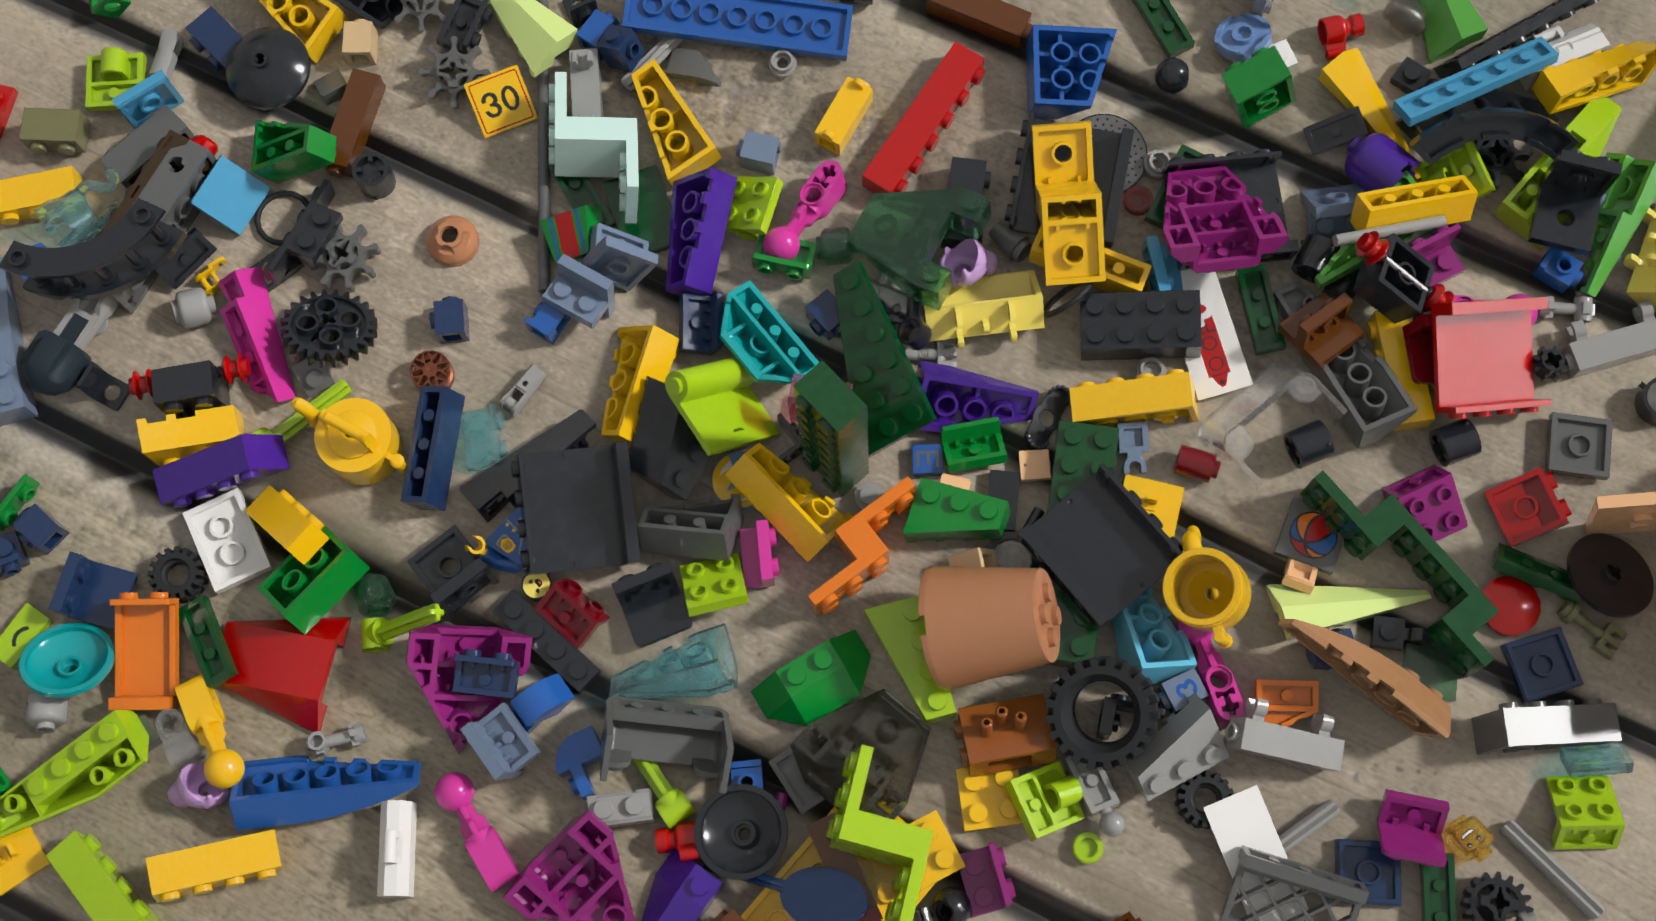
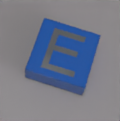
M942 444L912 445L913 476H941L943 474Z

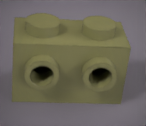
M24 107L19 140L29 151L36 154H46L47 151L59 152L64 155H74L75 152L86 153L91 121L81 110Z

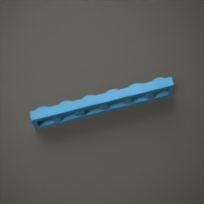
M1542 36L1400 97L1394 100L1392 109L1409 127L1552 65L1557 62L1559 53Z

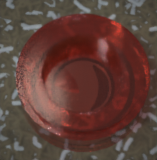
M1141 185L1129 188L1123 201L1126 211L1134 216L1147 214L1153 203V194L1148 188Z

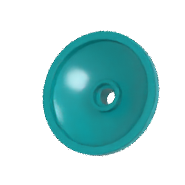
M86 623L58 625L43 631L27 644L19 660L20 675L25 685L39 695L51 698L75 696L92 689L105 679L115 661V648L109 635L99 627Z

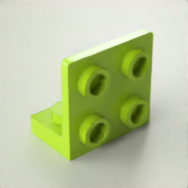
M1548 776L1545 783L1557 818L1551 837L1553 849H1617L1626 825L1609 776Z

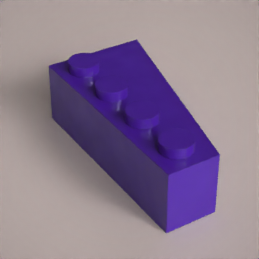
M240 434L153 470L160 504H174V508H181L192 505V500L206 499L214 496V493L233 489L238 485L288 470L290 465L282 435Z

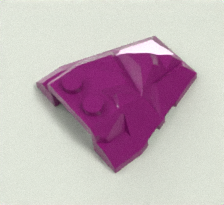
M1226 166L1168 172L1162 236L1170 255L1181 263L1186 262L1195 273L1255 267L1260 263L1262 254L1273 253L1288 241V234L1280 217L1275 212L1268 214L1262 209L1263 201L1258 196L1252 199L1245 193L1246 185Z

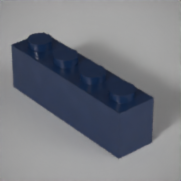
M210 6L186 27V30L192 37L188 41L199 53L205 51L209 55L206 59L217 71L223 69L226 72L228 56L242 36ZM261 58L258 64L263 63L265 59Z
M421 386L400 500V502L419 510H446L465 396L446 386Z

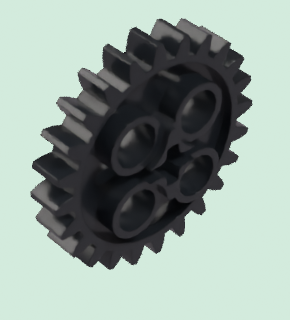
M323 289L320 296H317L313 291L310 292L311 298L309 299L299 296L300 304L291 302V310L285 309L284 318H280L281 339H283V346L288 347L289 354L297 353L298 361L308 358V365L310 366L315 361H319L320 368H323L326 362H330L333 368H336L337 361H342L343 364L348 365V358L350 357L358 361L359 352L367 355L368 346L374 347V338L378 337V324L374 309H369L368 302L361 303L360 296L350 299V292L348 291L340 296L338 289H335L332 295H328L327 291Z

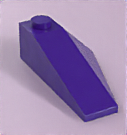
M919 361L916 376L937 417V420L920 430L941 433L940 428L943 426L992 417H999L1000 424L1032 420V413L1035 410L1039 395L1037 390L952 366Z

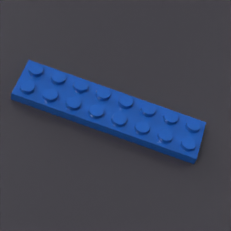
M625 0L621 26L631 28L635 33L774 52L787 50L791 54L846 61L854 5L820 0Z

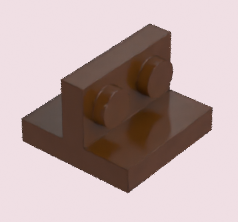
M1323 292L1279 323L1278 331L1317 370L1359 342L1365 334V331L1349 317L1353 300L1346 293L1335 299L1334 297L1330 298Z

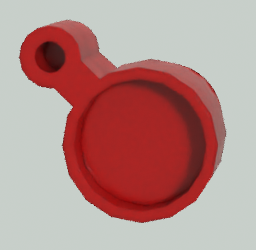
M1360 13L1349 15L1347 19L1340 15H1334L1318 20V36L1321 44L1324 46L1326 60H1333L1346 51L1347 36L1355 38L1364 35L1365 23Z
M696 821L679 823L674 830H669L668 828L656 829L655 842L658 854L670 853L672 849H677L681 861L700 859L701 857L697 851L694 838Z

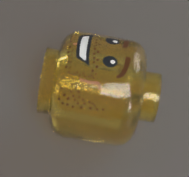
M1463 814L1445 829L1448 833L1445 839L1446 844L1463 862L1475 859L1479 863L1493 852L1489 846L1493 843L1494 835L1477 816L1467 817Z

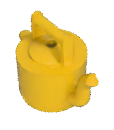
M296 397L291 401L292 408L303 415L315 429L314 443L318 455L344 481L354 485H372L389 477L395 469L401 475H405L407 463L402 456L403 443L400 432L386 413L374 402L362 398H348L320 411L303 398Z
M1191 525L1182 536L1183 553L1171 562L1164 575V600L1170 612L1178 620L1196 630L1214 633V642L1221 648L1226 649L1233 643L1232 637L1226 633V630L1236 625L1249 608L1251 601L1250 581L1242 567L1228 555L1217 549L1202 547L1200 530L1198 527Z

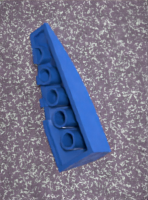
M302 755L244 761L245 772L243 778L239 783L232 786L229 804L236 830L288 826L331 818L372 806L418 787L421 763L420 761L381 760L378 764H370L366 759L354 758L352 763L338 762L337 757H325L323 761H310L309 756Z

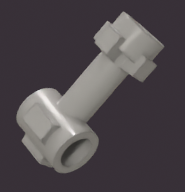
M1545 296L1548 297V309L1538 310V316H1543V319H1552L1553 314L1573 315V322L1582 319L1584 323H1591L1592 317L1595 316V304H1592L1593 298L1585 296L1575 297L1574 303L1554 302L1553 296Z
M356 722L348 724L349 730L324 736L320 731L312 732L306 741L307 749L320 757L326 755L330 748L350 742L353 747L361 746V743L367 742L364 724L357 725Z

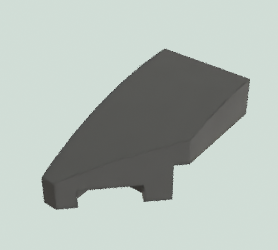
M683 48L673 49L666 70V74L670 78L695 80L701 86L721 87V81L700 51Z

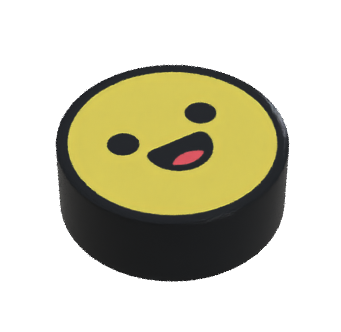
M526 574L522 579L521 588L527 598L532 601H540L553 583L548 574L528 576Z

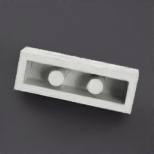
M1591 23L1568 33H1564L1562 28L1556 25L1537 35L1531 36V40L1541 36L1546 41L1555 38L1554 41L1549 42L1559 53L1557 62L1552 64L1554 67L1564 64L1573 58L1581 59L1596 51H1607L1611 45L1600 28ZM1542 69L1519 79L1526 91L1532 90L1531 88Z
M386 800L381 802L377 897L414 898L417 803L413 801Z

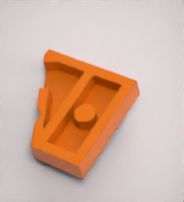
M1255 679L1254 699L1259 698L1269 701V708L1264 717V722L1288 727L1303 718L1318 713L1319 681Z

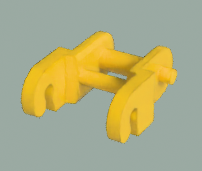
M219 257L207 265L208 269L198 273L194 279L196 283L203 285L207 296H214L222 290L218 283L220 280L216 276V271L220 269V263L222 265L227 263L225 257ZM211 276L216 282V284L210 286L207 282V279Z

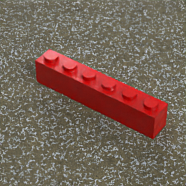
M955 41L862 174V186L889 203H892L896 196L901 197L908 186V178L912 173L916 175L924 163L922 158L926 152H932L940 139L938 135L942 129L947 130L955 118L953 113L958 106L962 108L970 97L969 90L974 84L979 85L986 73L984 70V57Z

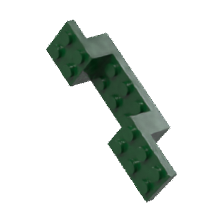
M1323 470L1316 475L1300 493L1303 496V502L1311 511L1315 512L1318 509L1326 518L1323 521L1325 527L1332 534L1339 533L1344 538V547L1350 555L1358 557L1362 561L1388 539L1392 543L1391 547L1394 552L1401 558H1405L1413 566L1414 574L1420 580L1426 581L1434 589L1433 593L1441 603L1447 604L1450 607L1449 610L1426 629H1428L1429 642L1434 648L1445 653L1450 659L1451 667L1459 674H1464L1465 677H1468L1493 661L1494 658L1473 634L1493 618L1499 610L1396 497L1391 494L1369 514L1364 516Z

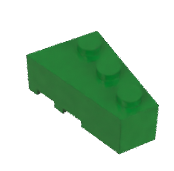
M256 120L250 172L279 184L334 163L336 156L337 136L310 124L290 122L282 124L277 121L264 122Z
M921 477L903 535L907 543L927 540L942 542L952 539H964V541L1002 539L1011 513L1010 506L1006 500Z

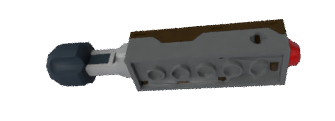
M170 129L167 135L158 142L157 150L151 159L142 166L141 174L135 183L126 190L125 198L119 207L110 214L109 222L103 231L96 236L104 233L122 219L131 209L137 198L164 209L166 213L160 221L182 230L186 234L200 213L189 202L217 160L214 157L218 152L217 144L201 134L188 139ZM153 270L144 281L114 295L84 301L74 299L73 304L53 333L47 330L39 331L25 351L22 359V368L27 384L34 391L51 396H56L73 389L91 363V357L84 351L103 322L114 313L117 307L133 314L159 274Z

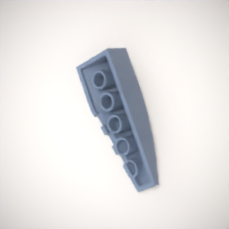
M0 268L1 427L37 417L38 413L33 389L27 384L23 376L22 359L26 350L11 272Z

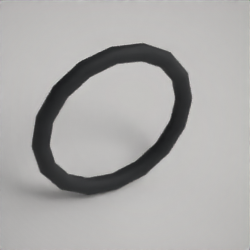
M282 190L271 193L262 201L255 213L254 222L258 234L263 240L272 245L281 246L283 240L273 239L264 232L260 222L262 211L269 202L282 196L294 197L307 207L309 204L307 199L295 191Z
M1094 282L1087 283L1068 302L1049 311L1061 297L1085 283L1069 284L1044 306V316H1055L1073 306L1088 293Z

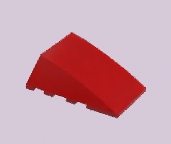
M321 618L306 634L302 633L287 619L227 621L223 635L239 674L220 686L311 732L321 731L327 710V705L321 703L336 648L337 646L344 647L352 618Z

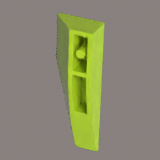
M1608 97L1589 102L1566 128L1579 141L1572 149L1579 150L1583 154L1593 157L1601 156L1622 108ZM1545 153L1493 213L1496 218L1526 241H1528L1541 176L1554 161ZM1566 214L1557 215L1560 224H1563L1569 217ZM1529 242V243L1532 244L1534 247H1536L1539 251H1540L1541 248L1544 246V245H1540V244H1536V243Z
M113 710L1 795L0 839L100 798L147 763L149 734L139 720L135 710Z

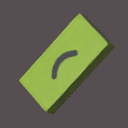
M26 603L0 636V661L11 669L16 670L24 648L33 638L47 630L53 620L31 604Z

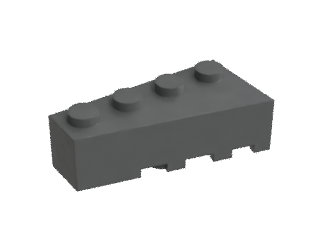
M1600 698L1583 700V705H1575L1574 700L1554 702L1555 706H1547L1546 701L1526 703L1527 707H1518V702L1499 704V710L1471 718L1477 755H1483L1503 749V753L1535 748V750H1547L1562 747V744L1564 748L1585 747L1621 741L1616 704H1602V699Z

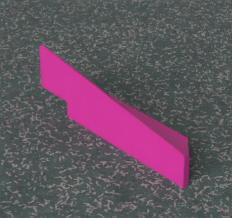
M260 267L234 270L218 282L229 302L220 309L237 354L241 353L243 358H248L250 362L251 375L247 376L250 387L258 394L271 396L272 402L275 404L291 401L296 396L263 271Z

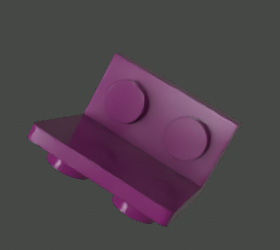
M1459 223L1450 228L1448 225L1440 227L1432 233V237L1424 241L1422 238H1418L1408 244L1435 266L1430 287L1435 284H1442L1463 273L1465 270L1450 245L1462 229Z
M1435 464L1382 489L1384 499L1393 494L1435 541L1468 526L1452 473Z
M993 841L989 842L986 847L960 854L966 867L959 870L965 893L971 902L972 918L1009 908L1012 905L1011 899H1014L1016 894L1011 878L1005 879L1002 868H1005L1007 863L1002 847L996 848Z

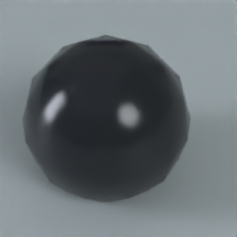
M1171 57L1164 59L1158 64L1155 69V82L1161 90L1174 94L1181 92L1187 87L1189 68L1186 62L1180 58Z
M947 887L940 890L932 902L933 916L937 921H967L972 910L969 897L964 891L956 887Z

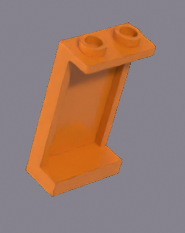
M138 592L119 593V598L109 599V605L115 606V696L108 698V710H170L179 707V700L175 692V687L179 685V598H169V592H149V598H138Z

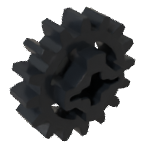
M1497 871L1493 878L1487 872H1484L1481 876V881L1474 877L1470 882L1471 887L1466 886L1462 892L1467 897L1463 898L1460 902L1461 907L1467 908L1462 914V919H1471V921H1505V919L1516 917L1515 921L1520 920L1518 913L1534 911V908L1526 906V903L1531 899V895H1522L1521 891L1524 885L1514 886L1512 884L1514 877L1511 875L1506 880H1503L1501 872ZM1489 888L1488 895L1477 896L1480 891Z

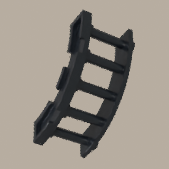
M1503 89L1492 90L1410 127L1402 118L1395 122L1412 140L1409 142L1410 146L1429 166L1448 153L1465 146V143L1479 139L1483 141L1519 140L1539 149L1553 160L1562 149H1572L1579 143L1575 136L1557 123L1560 119L1555 114L1549 115L1541 103L1523 94Z
M137 198L131 209L114 226L83 243L59 248H43L13 241L0 263V268L14 274L27 276L28 278L22 287L26 291L42 297L56 300L80 299L81 301L98 299L127 290L147 279V275L160 264L163 266L169 261L187 235L184 231L160 221L166 213L164 209Z

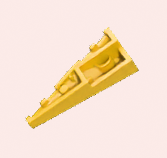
M1354 48L1342 52L1321 70L1318 80L1348 110L1359 106L1369 134L1375 132L1383 133L1412 155L1359 49ZM1412 168V170L1416 173L1413 178L1416 182H1418L1422 179V177L1418 171V168Z

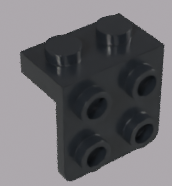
M669 561L652 564L645 571L635 575H624L617 582L612 583L615 595L622 607L637 647L643 648L692 627V619L689 617L687 606Z

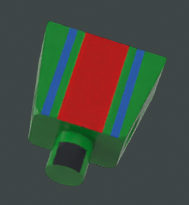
M584 205L540 221L556 263L563 254L580 262L590 252L592 227L597 222L603 224L601 207Z

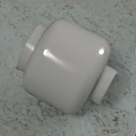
M201 287L179 291L175 295V300H171L176 323H181L184 328L207 325L212 320L211 313L217 312L213 295L207 296L205 290Z
M35 692L30 693L26 703V722L30 726L35 727L36 732H55V728H59L67 722L68 697L51 698Z

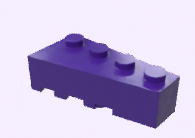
M709 167L673 182L666 280L667 292L679 296L683 292L706 296L712 294L737 177Z

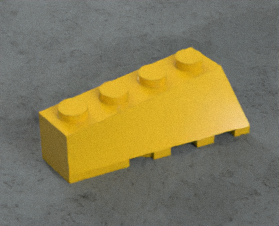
M1636 41L1626 45L1622 43L1610 50L1596 51L1581 59L1573 58L1555 67L1553 65L1547 66L1539 72L1538 78L1531 89L1550 115L1642 86L1656 68V43Z
M655 325L618 327L617 337L621 339L620 349L617 348L614 352L613 360L618 363L616 373L610 376L609 387H611L613 393L612 397L606 401L601 436L613 442L627 441L628 449L631 447L633 434L636 432L640 416L638 411L640 403L643 402L646 376L665 383L673 360L677 355L680 339Z
M758 443L745 452L725 475L753 504L755 509L768 519L775 530L794 547L795 551L809 562L835 539V530L853 516L848 512L845 515L833 507L836 502L827 495L822 498L810 489L812 484L804 477L800 478L792 475L789 472V465L761 443Z

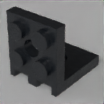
M1562 149L1541 176L1527 242L1587 256L1591 251L1601 197L1621 175L1623 163L1614 162L1611 158L1605 156L1593 157L1585 155L1576 149ZM1557 215H1568L1571 219V225L1564 226L1560 224Z
M456 525L452 526L407 561L430 591L432 600L439 604L440 609L444 610V613L451 619L456 616L455 612L467 602L471 604L480 597V592L492 583L496 585L500 582L486 563L479 557V554L466 551L465 545H468L473 550L474 548ZM451 559L457 561V569L454 573L447 575L442 572V565L445 561Z

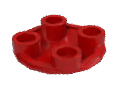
M1502 576L1493 579L1484 587L1482 593L1499 610L1487 622L1498 635L1505 637L1509 635L1517 636L1528 632L1537 623L1541 614V602L1536 590L1527 582L1513 576Z

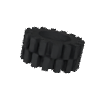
M174 546V550L170 548L164 549L165 554L158 553L155 556L158 558L157 562L151 561L149 565L153 567V570L148 571L147 574L152 579L148 581L149 585L154 588V592H169V598H179V602L182 604L188 603L187 599L193 601L197 598L195 595L197 592L200 594L204 592V589L201 588L202 584L207 585L208 579L205 578V575L208 574L202 560L187 548L182 549L179 546ZM176 565H185L189 571L188 579L180 586H172L168 581L169 571Z
M1205 770L1179 785L1180 787L1175 794L1177 796L1175 806H1178V814L1180 817L1183 816L1185 823L1192 824L1197 829L1211 828L1205 812L1195 807L1193 795L1197 789L1207 788L1215 794L1217 802L1234 794L1233 789H1230L1228 786L1229 782L1226 779L1223 780L1220 774H1213L1211 771Z

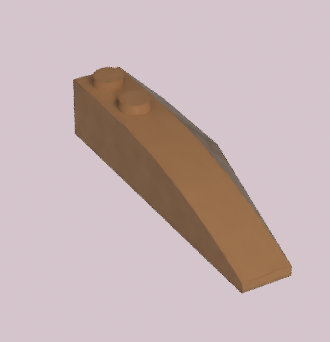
M1280 619L1278 622L1279 626L1414 735L1448 739L1451 734V706L1442 700L1443 695L1438 690L1422 684L1417 673L1409 668H1402L1370 647L1327 628L1296 619Z

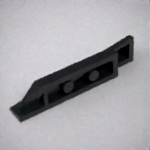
M580 409L462 485L460 491L488 523L509 502L515 508L514 490L518 489L517 477H512L511 459H515V454L518 451L533 453L588 448L589 444L585 440L586 435L595 429L597 424L584 410Z

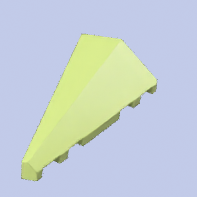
M490 0L491 9L507 36L513 39L518 48L519 56L525 59L529 66V72L533 77L551 67L556 56L575 44L577 28L538 1Z
M1269 584L1265 586L1274 613H1278L1279 619H1296L1327 629L1338 625H1347L1371 618L1374 615L1385 614L1432 599L1431 594L1427 590L1314 586L1310 595L1283 584ZM1283 629L1287 640L1294 638L1291 634H1289L1286 630Z

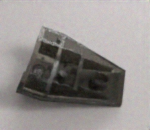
M882 689L810 723L791 743L790 747L804 782L833 806L837 790L842 788L846 780L845 776H841L846 757L849 758L850 753L855 752L861 744L873 747L874 750L859 810L895 820L908 803L931 727L926 725L923 720L888 691Z

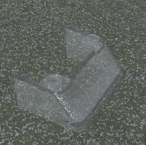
M1279 361L1272 362L1252 378L1253 384L1251 386L1236 391L1199 423L1196 430L1198 442L1207 452L1217 454L1216 461L1221 462L1220 466L1250 498L1256 494L1263 482L1243 462L1254 448V440L1244 428L1249 422L1286 391L1298 402L1311 403L1333 427L1338 425L1348 412L1316 376Z

